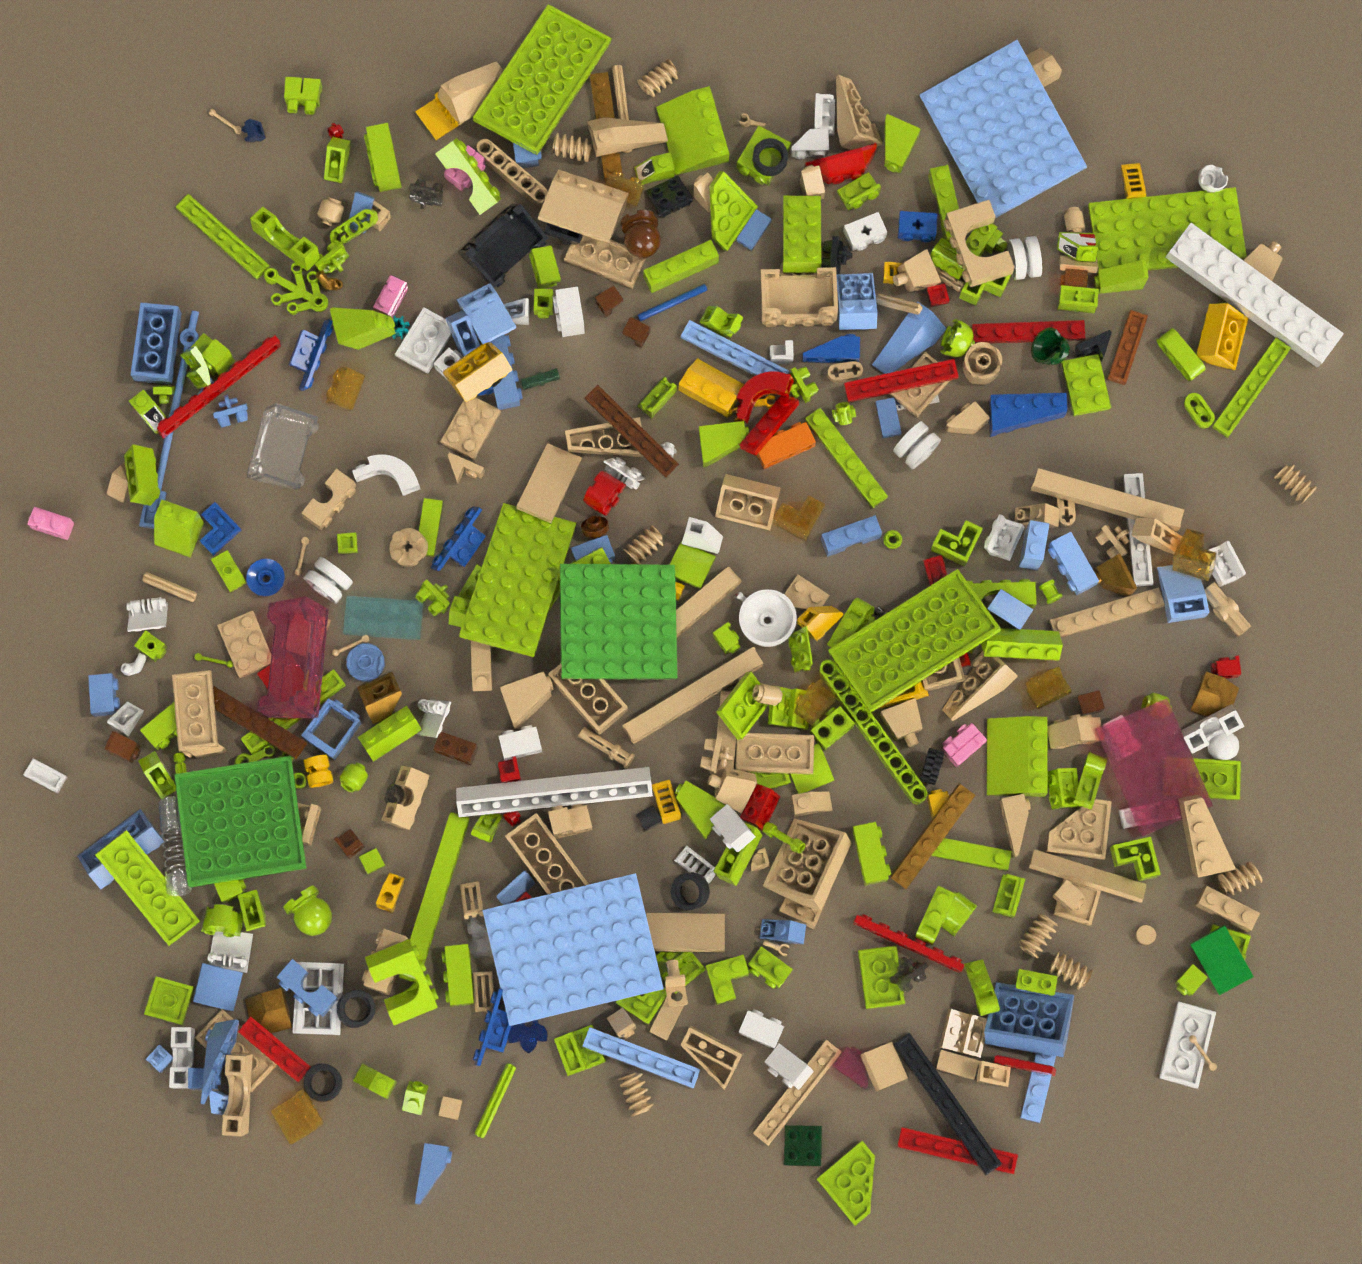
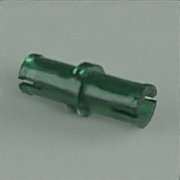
M557 368L542 373L539 371L536 372V375L521 378V384L524 390L539 385L542 387L545 383L560 380V375Z

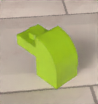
M708 306L700 323L721 336L731 338L740 329L743 317L739 314H728L718 306Z

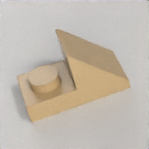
M449 452L448 459L457 484H459L464 472L471 478L476 479L479 477L482 479L485 473L484 467Z
M979 1061L977 1082L1008 1087L1011 1067Z

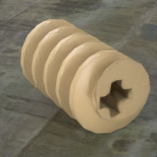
M667 58L665 62L660 63V67L656 66L654 71H649L648 76L644 75L642 80L639 79L637 82L645 94L655 97L654 90L661 93L660 86L666 89V81L670 85L673 84L671 78L673 77L675 80H678V72L674 64Z
M557 132L553 142L552 154L555 151V155L559 157L562 152L563 158H566L569 154L570 159H574L577 155L578 161H581L584 156L585 162H588L592 143L589 144L588 138L582 143L581 137L574 141L573 135L567 140L566 134L561 139Z
M1287 464L1274 479L1281 478L1279 484L1287 483L1285 490L1292 488L1290 495L1298 494L1295 500L1303 499V503L1315 492L1317 486L1315 485L1310 488L1311 481L1304 482L1306 476L1299 477L1300 470L1293 471L1295 465L1288 466Z
M650 525L651 531L645 529L644 535H638L639 541L636 539L632 540L633 546L628 544L627 550L622 549L632 563L640 564V558L646 561L645 554L652 556L651 549L658 551L657 544L662 547L664 546L662 535L653 525Z
M1247 862L1246 867L1240 865L1239 870L1236 868L1232 870V873L1226 871L1225 876L1223 874L1218 875L1219 888L1222 894L1226 896L1228 891L1233 896L1235 895V888L1240 893L1242 892V885L1247 890L1249 889V882L1254 887L1256 886V879L1260 883L1263 880L1252 862Z
M1038 914L1037 918L1039 921L1034 920L1032 922L1034 927L1028 928L1031 934H1024L1026 940L1021 939L1019 941L1021 945L1019 947L1037 959L1039 957L1035 952H1043L1040 945H1048L1044 939L1051 940L1052 937L1049 935V932L1056 933L1053 926H1058L1053 920L1043 914Z
M1058 951L1050 965L1049 974L1057 971L1056 976L1058 978L1064 975L1063 982L1071 979L1070 986L1077 983V990H1079L1081 987L1086 986L1094 970L1091 969L1087 973L1086 965L1080 969V962H1076L1073 965V958L1066 961V954L1059 957Z
M633 1073L618 1079L624 1080L620 1087L627 1088L623 1095H630L625 1101L626 1103H632L628 1108L629 1110H635L631 1117L649 1111L654 1105L653 1103H647L651 1096L644 1095L648 1088H641L646 1083L644 1080H639L643 1075L642 1073Z

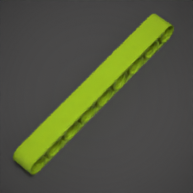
M832 660L823 661L819 668V675L848 716L853 720L858 730L908 799L915 805L922 804L927 797L925 786L873 714L869 712L836 663ZM830 666L833 672L826 674L823 671V667ZM840 681L844 684V688L838 690L834 687V683ZM847 697H853L855 699V704L848 705L845 702V699ZM863 712L866 714L867 719L860 721L857 719L856 714ZM875 728L878 731V735L870 736L868 729ZM882 743L887 744L889 751L882 752L879 749V745ZM892 759L899 760L900 767H892L890 761ZM909 775L912 779V782L908 784L904 783L902 781V776ZM916 790L921 791L923 798L916 799L913 796V792Z
M450 812L410 938L412 946L416 945L420 956L417 957L418 960H423L424 964L470 817H459L454 812ZM399 974L400 979L410 982L415 980V977L409 974Z

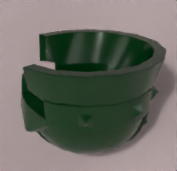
M1052 327L1046 328L1035 337L1032 343V358L1034 361L1042 364L1057 365L1062 363L1069 355V340L1061 336L1057 329Z

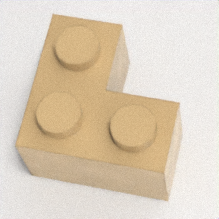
M1080 714L1069 716V720H1055L1053 725L1047 726L1051 749H1064L1078 744H1092L1104 740L1100 717H1092V715L1081 717Z
M563 805L551 808L552 811L548 812L555 839L593 830L587 805H572L569 810L567 807L563 808Z

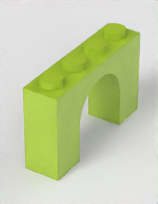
M410 939L365 957L368 969L375 983L397 974H409L415 977L414 983L409 989L384 999L393 1025L438 1008L436 1000L439 999L435 988H430V985H433L429 974H424V971H426L423 960H418L417 957L420 956L416 945L412 946Z

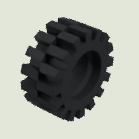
M929 748L920 781L932 785L936 784L944 751Z

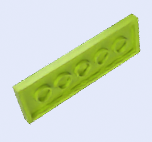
M127 830L95 854L168 946L200 922Z

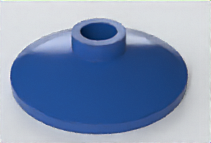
M260 559L249 567L246 580L249 588L255 594L271 596L282 588L285 574L278 562L272 559ZM265 576L270 577V580L268 582L263 581V578Z

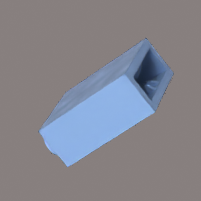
M1030 520L1024 534L1019 563L1020 568L1038 571L1044 560L1049 523Z

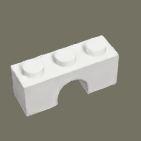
M1231 704L1180 732L1193 754L1210 745L1209 741L1213 737L1223 733L1229 735L1243 728L1244 725Z
M171 1027L173 1063L172 1067H170L169 1088L189 1089L188 1068H194L195 1029L192 1027Z

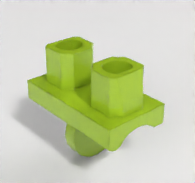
M332 242L327 246L329 253L325 256L320 253V260L315 263L318 271L323 270L326 275L336 269L341 273L343 271L341 265L349 257L341 243L337 245Z
M794 367L790 369V375L794 379V384L789 394H793L794 398L801 395L804 402L807 403L811 400L812 396L818 393L819 389L815 382L805 385L803 380L810 377L807 367L799 369Z
M427 579L422 583L420 590L415 596L420 603L425 602L427 599L432 602L428 610L433 616L441 612L444 614L448 611L447 608L451 604L447 600L450 597L446 593L448 586L445 584L440 587L437 583L432 585Z

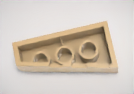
M640 417L633 418L641 426ZM609 423L565 431L567 448L570 453L643 457Z
M1196 794L1178 798L1192 873L1197 877H1203L1235 870L1233 861L1203 797Z

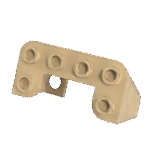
M836 267L817 268L816 275L779 276L780 269H761L762 324L766 327H776L777 325L793 327L800 324L804 326H813L814 324L830 326L836 322L838 314Z

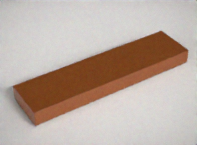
M1133 310L1129 311L1107 380L1122 385L1126 384L1148 315Z

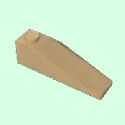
M841 75L836 76L837 132L841 146L853 150L876 143L877 146L882 145L878 128L875 123L871 124L868 118L869 111L864 109L859 102L861 97L852 80Z
M600 118L587 121L596 157L668 142L664 123L615 118Z
M982 651L971 663L972 669L968 675H964L966 681L961 684L958 690L952 693L942 710L954 721L1005 690L1018 676L999 657H986Z

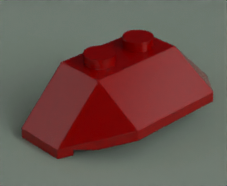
M873 143L805 162L804 168L810 165L814 167L819 165L822 180L827 184H840L849 178L853 180L858 179L864 175L876 154L877 144Z

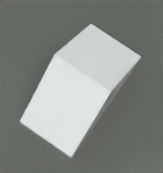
M528 298L504 304L514 324L529 325L530 305Z
M127 701L108 719L107 723L112 728L129 737L144 711Z

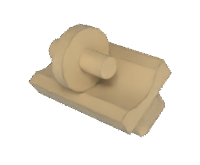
M1103 526L1101 528L1102 531L1095 538L1101 545H1104L1109 540L1114 546L1106 551L1109 557L1113 558L1118 554H1121V556L1128 554V551L1119 540H1122L1125 545L1130 541L1126 537L1130 533L1129 530L1122 531L1118 526L1114 529L1118 534L1116 536L1109 526Z
M722 737L705 739L704 750L713 751L714 753L713 758L702 756L700 767L710 770V774L716 775L719 759L721 760L720 766L726 767L727 761H733L734 758L729 755L730 748L724 747L723 754L720 753Z

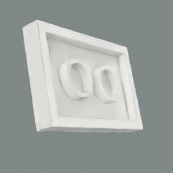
M423 307L395 356L428 374L434 365L433 363L438 359L452 336L446 319Z

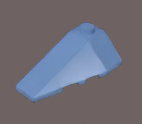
M921 303L919 304L923 309L920 314L908 313L872 364L881 373L895 372L908 361L920 355L921 352L935 345L945 332L946 327L937 316Z
M234 1019L215 1023L213 1029H209L206 1034L207 1047L201 1104H205L225 1065L226 1055L231 1053L236 1044L239 1020Z

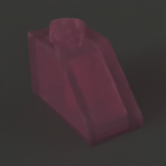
M853 1046L851 1049L846 1047L833 1068L866 1090L868 1081L865 1065L860 1056L862 1052Z

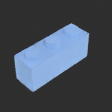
M1072 532L1050 543L1049 554L1053 559L1056 558L1059 564L1058 569L1062 575L1066 576L1068 580L1067 585L1071 592L1074 591L1078 595L1097 585L1099 580Z

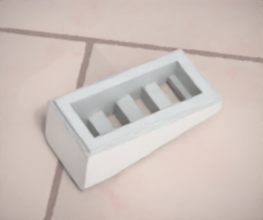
M687 845L674 860L689 873H696L701 864H704L698 874L703 876L709 868V871L704 876L708 884L716 876L713 872L715 867ZM690 853L692 856L688 859L686 863H683L685 858ZM695 859H698L697 862L693 865V867L690 868L689 866L693 863V861Z

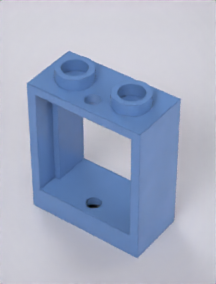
M328 698L301 736L335 761L362 723L358 719L360 716L353 710L348 712L343 708L344 705L337 699L332 701ZM331 708L353 723L335 749L313 735Z

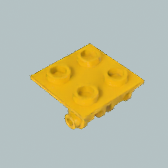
M439 92L434 95L435 99L415 111L435 140H438L459 126V123L437 97Z

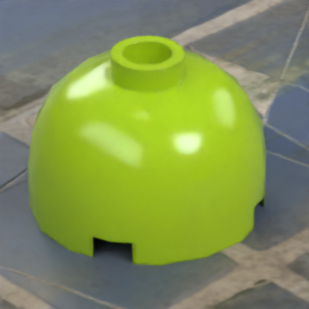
M954 319L952 321L954 322L953 326H948L943 335L941 346L944 348L940 352L946 356L957 358L965 355L969 348L975 344V341L973 340L974 335L970 326L961 320Z

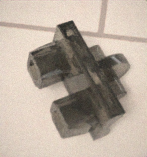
M417 179L414 184H410L409 199L421 203L420 209L425 210L426 205L442 207V184L435 183L432 188L426 187V182Z
M901 957L898 960V972L889 979L891 983L897 984L901 991L908 992L913 988L911 979L919 983L927 978L925 974V969L928 968L927 962L920 963L912 957L909 959Z

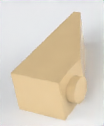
M1136 518L1132 528V536L1139 541L1173 555L1181 556L1185 538L1156 518Z
M471 640L473 691H492L491 646Z
M1024 794L1002 798L999 801L1013 858L1019 855L1028 818V810L1031 809L1029 799H1025Z

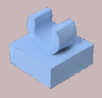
M158 1045L146 1060L162 1073L173 1061V1056L161 1045Z

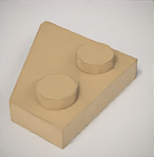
M800 575L796 576L784 594L791 600L795 609L798 610L823 606L830 596Z

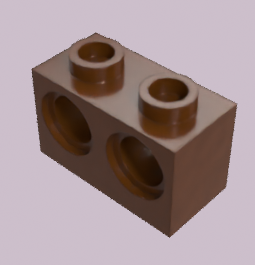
M440 732L434 746L435 753L468 765H472L478 749L476 743L444 732Z

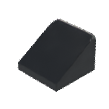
M654 806L636 815L645 832L662 823V819Z

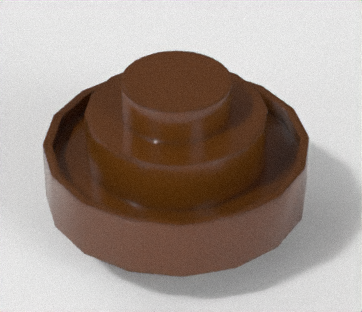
M601 516L589 517L581 524L582 534L593 539L602 537L609 530L608 520Z

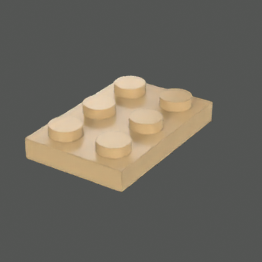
M476 397L467 402L463 401L440 441L441 444L475 460L501 414V410Z
M254 611L217 625L239 678L264 669L275 662Z

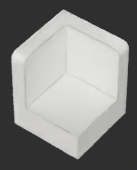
M785 340V345H771L770 361L775 364H793V340Z

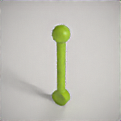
M196 653L194 656L197 661L205 660L226 665L228 668L233 667L231 660L223 661L202 656L200 653Z

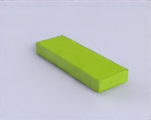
M424 498L419 532L427 540L428 551L426 556L430 557L435 556L443 507L442 500Z

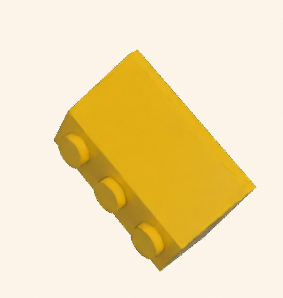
M1228 303L1209 304L1196 355L1207 364L1236 370L1248 317Z
M487 342L442 371V373L458 395L467 402L474 399L484 389L490 388L497 380L506 377L512 371V368L503 353L491 342Z
M697 358L681 379L679 391L728 418L730 411L738 401L736 397L744 384Z

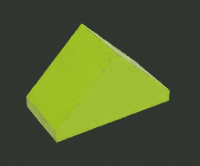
M257 889L239 894L238 898L246 931L266 926V915Z

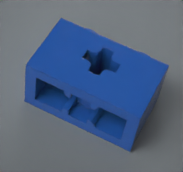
M900 211L898 239L903 241H912L914 239L926 243L935 241L937 213Z

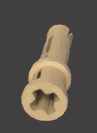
M586 727L581 730L578 736L609 755L608 758L610 760H615L622 764L625 769L629 767L635 757V754L626 752L619 744H611Z

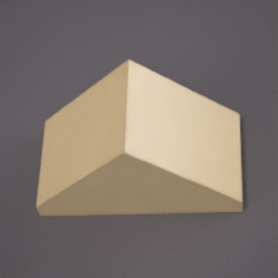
M125 462L112 473L107 490L108 496L122 503L125 502L129 495Z

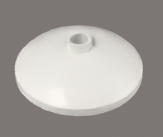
M760 590L751 594L743 602L739 613V624L744 635L751 642L765 647L776 646L785 642L793 633L797 621L796 610L791 600L775 590ZM769 618L771 622L766 624L764 619Z

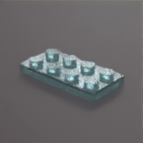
M347 596L343 634L420 640L424 602Z

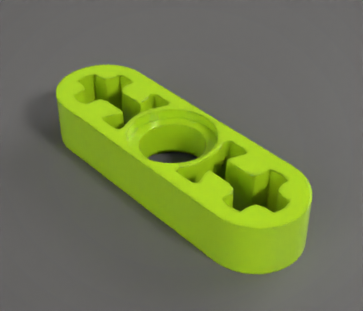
M373 209L362 210L331 231V242L337 245L348 243L377 223V212ZM367 214H371L370 221H364L363 223L360 221L367 218ZM352 222L358 225V230L355 233L350 230ZM347 233L341 237V240L336 239L338 234Z

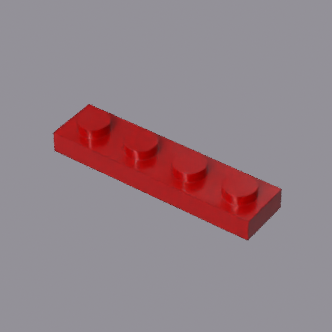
M780 396L740 443L741 450L756 456L799 406V400L791 396Z
M251 1016L238 1030L239 1034L296 1082L299 1083L311 1068Z

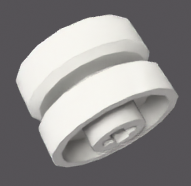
M1025 237L1023 243L1019 238L1009 239L1008 251L1015 267L1012 274L1013 279H1025L1026 274L1031 278L1041 277L1042 257L1037 237Z
M922 421L911 428L893 449V452L899 458L907 456L905 463L911 469H915L925 461L941 441L935 433L927 435L929 427Z
M319 557L314 563V567L319 573L309 570L303 579L317 593L337 604L342 598V593L338 588L348 590L353 581L331 562Z

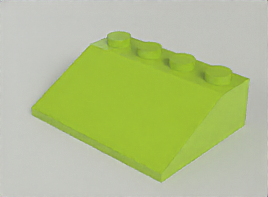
M710 86L690 91L656 107L660 123H664L668 138L666 144L672 156L675 176L729 162V150Z
M1023 716L987 719V795L1016 796L1024 794L1030 797H1045L1048 793L1047 717Z

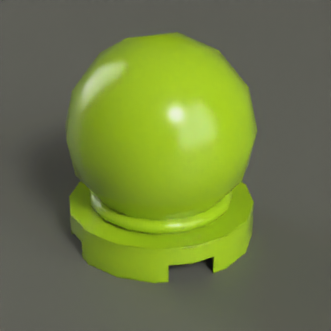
M312 885L300 892L303 896L296 901L292 898L283 908L287 915L294 914V923L297 929L306 935L316 936L324 933L329 928L332 922V911L327 902L317 898L319 890Z

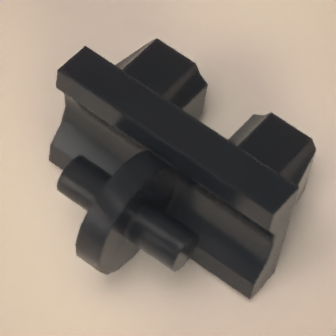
M833 236V240L824 241L823 251L831 253V257L822 258L821 267H836V274H840L841 264L846 265L847 260L852 259L853 253L848 251V246H843V241L839 240V236Z

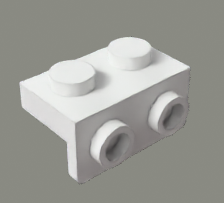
M999 514L998 518L993 522L990 535L985 540L984 548L990 555L1010 561L1025 528L1024 525L1007 520L1003 515Z
M1225 541L1221 545L1202 553L1219 587L1234 582L1246 574L1229 541Z

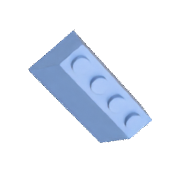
M141 809L77 856L87 874L100 889L111 884L114 878L95 854L125 830L130 833L146 855L164 843L158 831Z

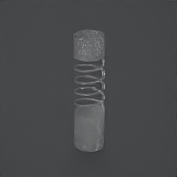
M166 797L158 802L161 837L165 840L162 846L166 849L163 856L167 859L164 862V866L168 868L165 871L166 891L171 896H183L192 891V887L188 886L186 871H174L167 874L169 869L185 870L186 868L176 869L173 867L186 865L166 866L168 860H185V858L171 859L184 856V854L174 855L169 858L165 856L167 850L174 852L184 851V849H172L183 847V845H175L170 848L164 846L166 841H183L170 840L182 837V835L173 836L168 839L163 837V834L174 835L182 833L177 797Z

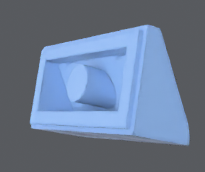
M525 870L497 895V899L502 905L514 903L535 882Z
M211 1090L209 1094L211 1113L223 1115L228 1104L229 1095Z

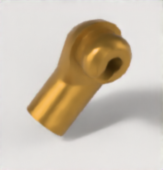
M323 270L315 275L326 290L336 291L343 287L341 280L328 278Z

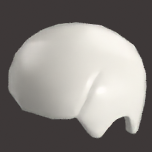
M1206 165L1198 173V182L1203 190L1211 193L1218 192L1227 185L1228 176L1223 174L1221 167Z
M1223 733L1210 739V745L1207 746L1208 752L1214 759L1229 760L1237 755L1239 740L1232 733L1229 735Z

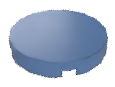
M369 643L359 644L349 652L346 666L350 675L356 680L362 682L372 681L383 672L385 658L381 650L375 645Z

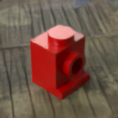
M1239 655L1235 656L1232 660L1229 657L1219 658L1218 661L1210 665L1212 674L1225 679L1238 678L1241 675Z

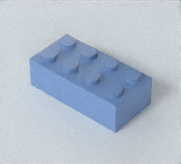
M140 303L131 376L134 381L172 385L182 315L178 306Z

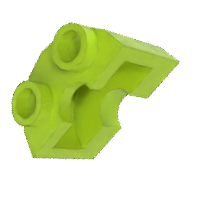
M960 892L956 893L941 927L955 936L977 905Z
M215 904L212 909L207 907L201 932L208 935H214L215 932H223V935L226 937H240L244 921L242 911L237 913L232 911V906Z

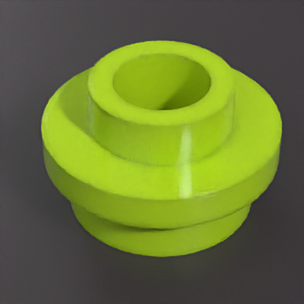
M895 530L886 532L883 537L884 545L889 549H897L902 543L901 534ZM894 537L896 542L891 543L889 538Z

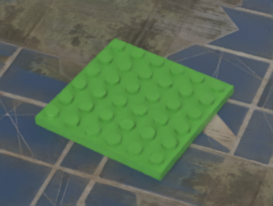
M560 564L561 679H677L675 565Z
M290 756L175 774L188 887L307 868L293 764Z

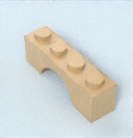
M233 1052L226 1055L225 1076L229 1083V1098L223 1114L222 1135L243 1136L249 1133L252 1054Z

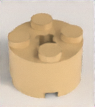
M987 342L976 343L966 352L962 364L963 373L972 384H989L999 374L1002 366V355L996 347Z

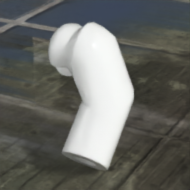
M138 653L135 662L122 664L121 672L127 676L141 672L148 656Z

